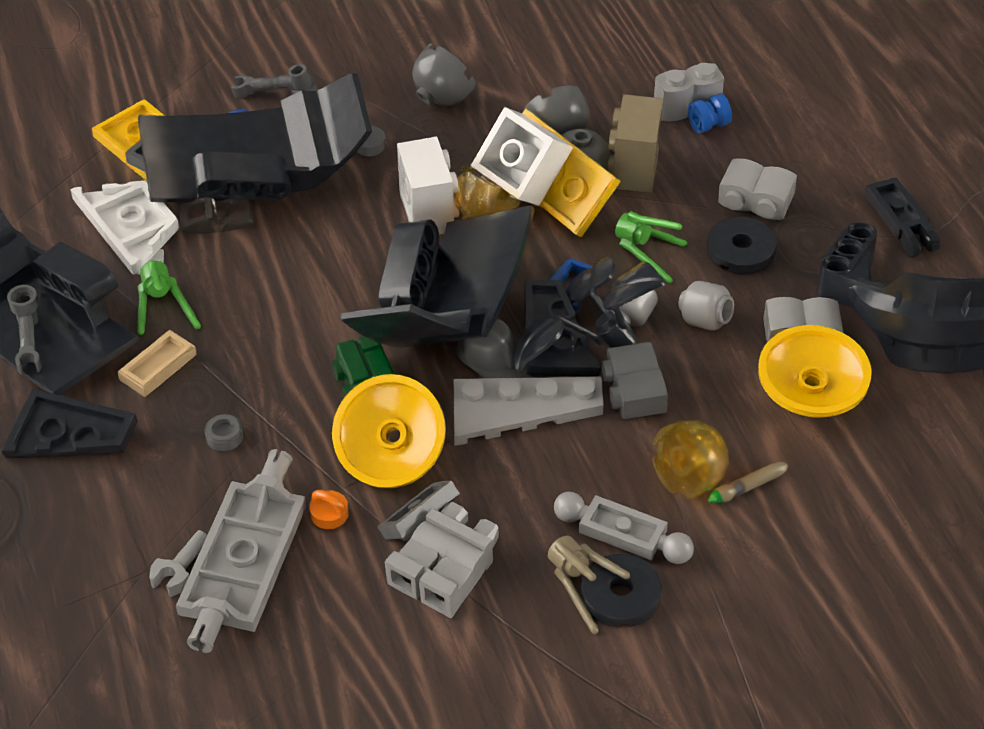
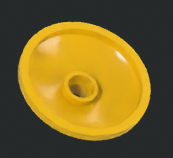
M801 325L781 331L766 343L759 358L758 374L765 392L778 405L799 415L821 418L845 413L863 400L871 381V365L861 346L846 334L829 327Z
M402 375L376 376L354 387L339 405L332 428L334 449L342 466L359 481L377 488L402 487L413 483L425 475L439 458L445 441V419L437 399L421 383ZM399 430V440L390 442L389 436L391 432Z

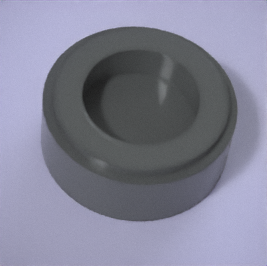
M371 126L372 133L357 153L363 156H375L383 152L386 147V139L382 129Z
M217 415L211 418L205 425L206 442L209 447L216 451L233 450L243 440L242 424L233 415Z

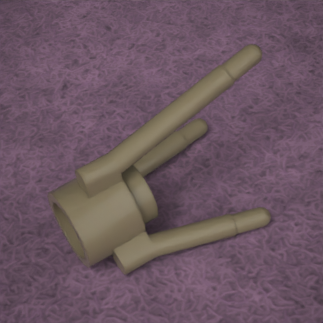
M563 536L551 545L548 551V558L556 566L554 575L565 586L590 631L593 634H597L599 629L571 581L570 576L578 577L583 574L590 581H594L596 575L588 567V559L624 579H628L630 573L594 552L586 543L579 545L572 537Z

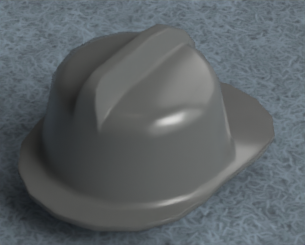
M496 319L487 337L458 341L456 348L458 358L483 378H530L532 374L526 373V365L521 373L516 370L513 352L517 339L513 337L510 327L499 319Z

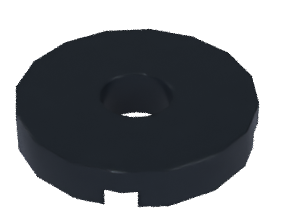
M732 217L718 222L711 228L707 238L708 255L714 264L721 267V264L729 267L730 272L737 274L754 273L763 270L769 265V261L776 254V237L771 229L762 222L747 217ZM742 243L748 245L749 247L739 248L736 247L735 244Z
M621 553L603 556L630 573L628 579L612 573L595 562L591 563L589 568L596 575V579L590 581L583 575L581 593L582 600L594 619L608 626L617 627L618 624H628V627L639 625L653 616L659 607L662 585L658 573L648 562L637 556ZM622 585L628 587L632 592L625 596H618L611 589Z

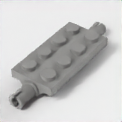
M271 450L261 474H258L247 484L232 481L176 604L178 615L197 619L187 639L188 646L199 652L202 643H204L203 653H210L221 625L255 632L307 506L305 496L291 494L284 488L282 482L293 460L291 455L285 451H281L278 460H276L278 450Z

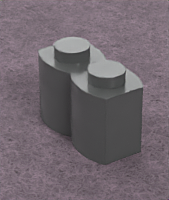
M651 342L608 348L607 360L601 362L605 383L611 382L612 385L609 389L612 408L619 409L623 419L666 413L667 389Z

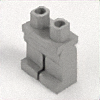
M450 502L441 512L432 508L426 515V521L417 527L411 539L400 552L393 551L386 559L387 584L416 600L421 596V603L452 618L484 571L493 563V547L499 538L497 524L487 519H481L474 529L466 526L468 512L464 507L454 502ZM402 576L410 579L411 583H408L405 580H403ZM435 593L443 597L445 602L439 600Z

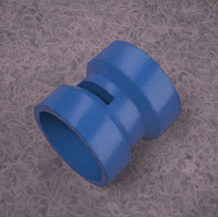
M721 93L709 97L708 101L698 100L688 105L690 124L698 134L709 131L714 125L722 127L730 124L732 121L730 104Z

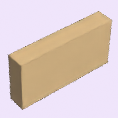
M169 330L118 371L119 380L146 397L197 355L196 347Z

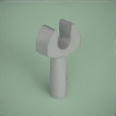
M198 530L173 560L157 558L153 562L149 577L152 588H156L165 577L173 576L166 585L168 595L172 597L182 593L189 577L186 568L200 553L207 537L205 532Z

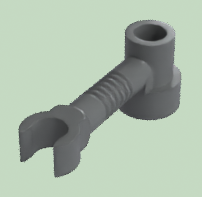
M304 64L293 65L289 68L288 75L254 79L251 76L239 75L234 77L236 86L231 87L235 98H244L254 94L256 91L289 88L292 94L301 90H318L315 80L309 76Z
M19 285L12 288L7 295L10 310L16 314L19 324L20 348L19 353L15 357V363L20 375L23 374V365L29 362L35 363L39 373L42 365L39 354L35 351L34 325L39 321L37 311L39 300L36 290L32 286Z

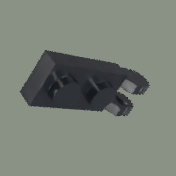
M897 177L866 185L865 197L895 237L900 239L902 249L907 252L909 257L912 258L921 253V245L915 236L918 233L921 243L926 247V250L932 252L939 249L940 239L929 224L930 220Z

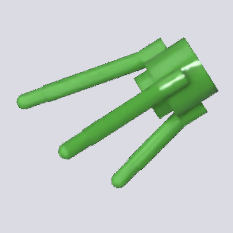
M632 211L624 213L620 217L615 229L616 237L621 239L619 246L629 250L640 261L650 263L667 283H672V277L635 245H643L650 236L685 247L687 246L686 240L653 229L650 226L680 230L682 225L668 220L642 216Z
M154 260L144 264L140 269L142 283L137 286L139 292L138 335H143L145 332L147 296L162 297L168 290L172 291L193 327L197 330L200 329L201 325L178 288L176 279L169 276L167 266L161 261Z

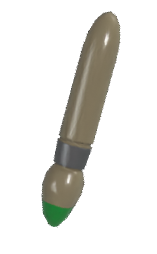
M775 462L730 484L720 485L710 494L708 501L711 504L729 502L734 496L748 492L783 475L788 469V464L785 462Z

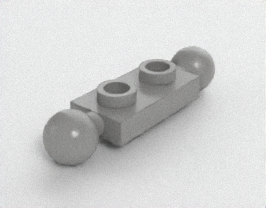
M571 491L560 494L554 502V512L561 521L572 523L580 519L579 533L652 560L657 549L662 550L665 558L674 564H683L693 555L694 545L691 538L680 532H675L668 536L665 535L668 522L597 495H595L589 506L585 505L584 500L579 494Z

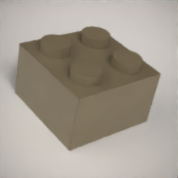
M623 94L621 108L615 107L613 127L617 128V130L611 129L609 150H612L614 155H611L609 158L608 171L621 181L616 189L653 192L660 145L663 98Z

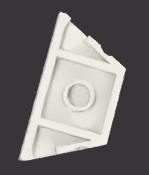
M145 180L128 182L126 184L102 185L103 191L83 193L82 187L71 189L72 198L133 275L138 273L141 267L179 229L178 219L164 202H150L148 184Z

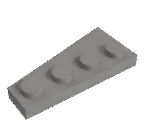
M601 377L454 379L455 446L467 444L468 438L482 435L485 436V439L500 437L501 431L521 427L522 432L537 429L538 424L548 421L561 424L603 415Z

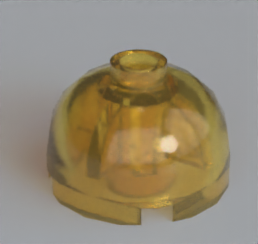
M464 165L457 176L458 191L453 193V201L456 208L463 213L461 219L478 218L486 214L516 209L522 202V200L517 199L486 176H481L480 178L475 176L477 172L475 168Z
M691 419L680 420L661 428L654 438L653 445H658L657 456L652 457L653 466L659 480L671 493L677 494L679 490L686 496L685 498L691 499L718 486L725 476L729 464L728 448L722 435L715 427L708 423Z

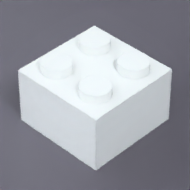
M504 107L471 166L517 199L539 206L573 146L528 116Z
M437 137L397 143L400 195L409 222L432 219L438 227L439 234H444L447 222L454 221L455 217H459L458 203L456 197H453V193L458 192V181L455 172H449L450 159L447 149H441Z

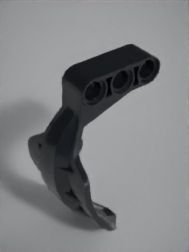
M867 223L849 224L821 260L817 288L818 296L834 299L839 304L852 307L861 319L877 334L886 356L898 367L916 371L942 373L968 372L984 368V278H943L905 272L887 285L877 281L872 282L870 267L874 259L877 230Z

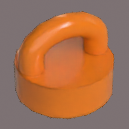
M315 490L312 493L309 510L313 524L322 529H335L346 522L349 510L348 501L344 495L333 490Z

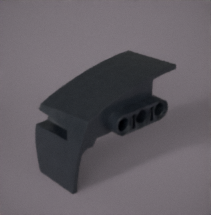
M350 73L319 90H301L281 100L282 107L210 115H139L138 126L150 202H204L235 199L280 200L292 192L314 189L340 169L359 150L372 133L358 73Z
M526 206L447 222L441 245L439 244L440 235L438 227L432 219L396 225L379 289L381 308L341 313L340 320L374 342L397 348L487 337L505 303L516 276L535 209L532 206Z
M0 208V358L18 371L15 357L19 353L20 348L19 324L16 314L10 310L7 295L16 286H32L36 290L39 300L37 308L39 321L34 325L35 351L39 354L42 368L38 373L35 363H26L22 367V375L44 391L60 395L140 342L138 335L110 319L101 302V299L118 288L116 278L106 265L63 242L57 243L47 251L36 247L27 240L23 233L17 231L10 224Z

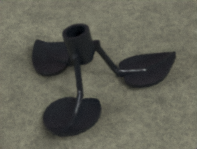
M602 257L593 264L592 268L584 270L575 277L566 289L567 296L572 303L579 302L589 294L603 313L595 323L597 333L563 316H558L555 319L550 315L544 316L531 324L518 338L513 352L516 370L521 373L529 361L554 344L561 336L564 325L594 339L598 345L604 342L610 348L633 345L637 340V334L624 319L619 307L666 285L665 280L650 263H639L618 277L613 284V290L607 294L603 302L596 289L612 279L615 272V263L610 257Z

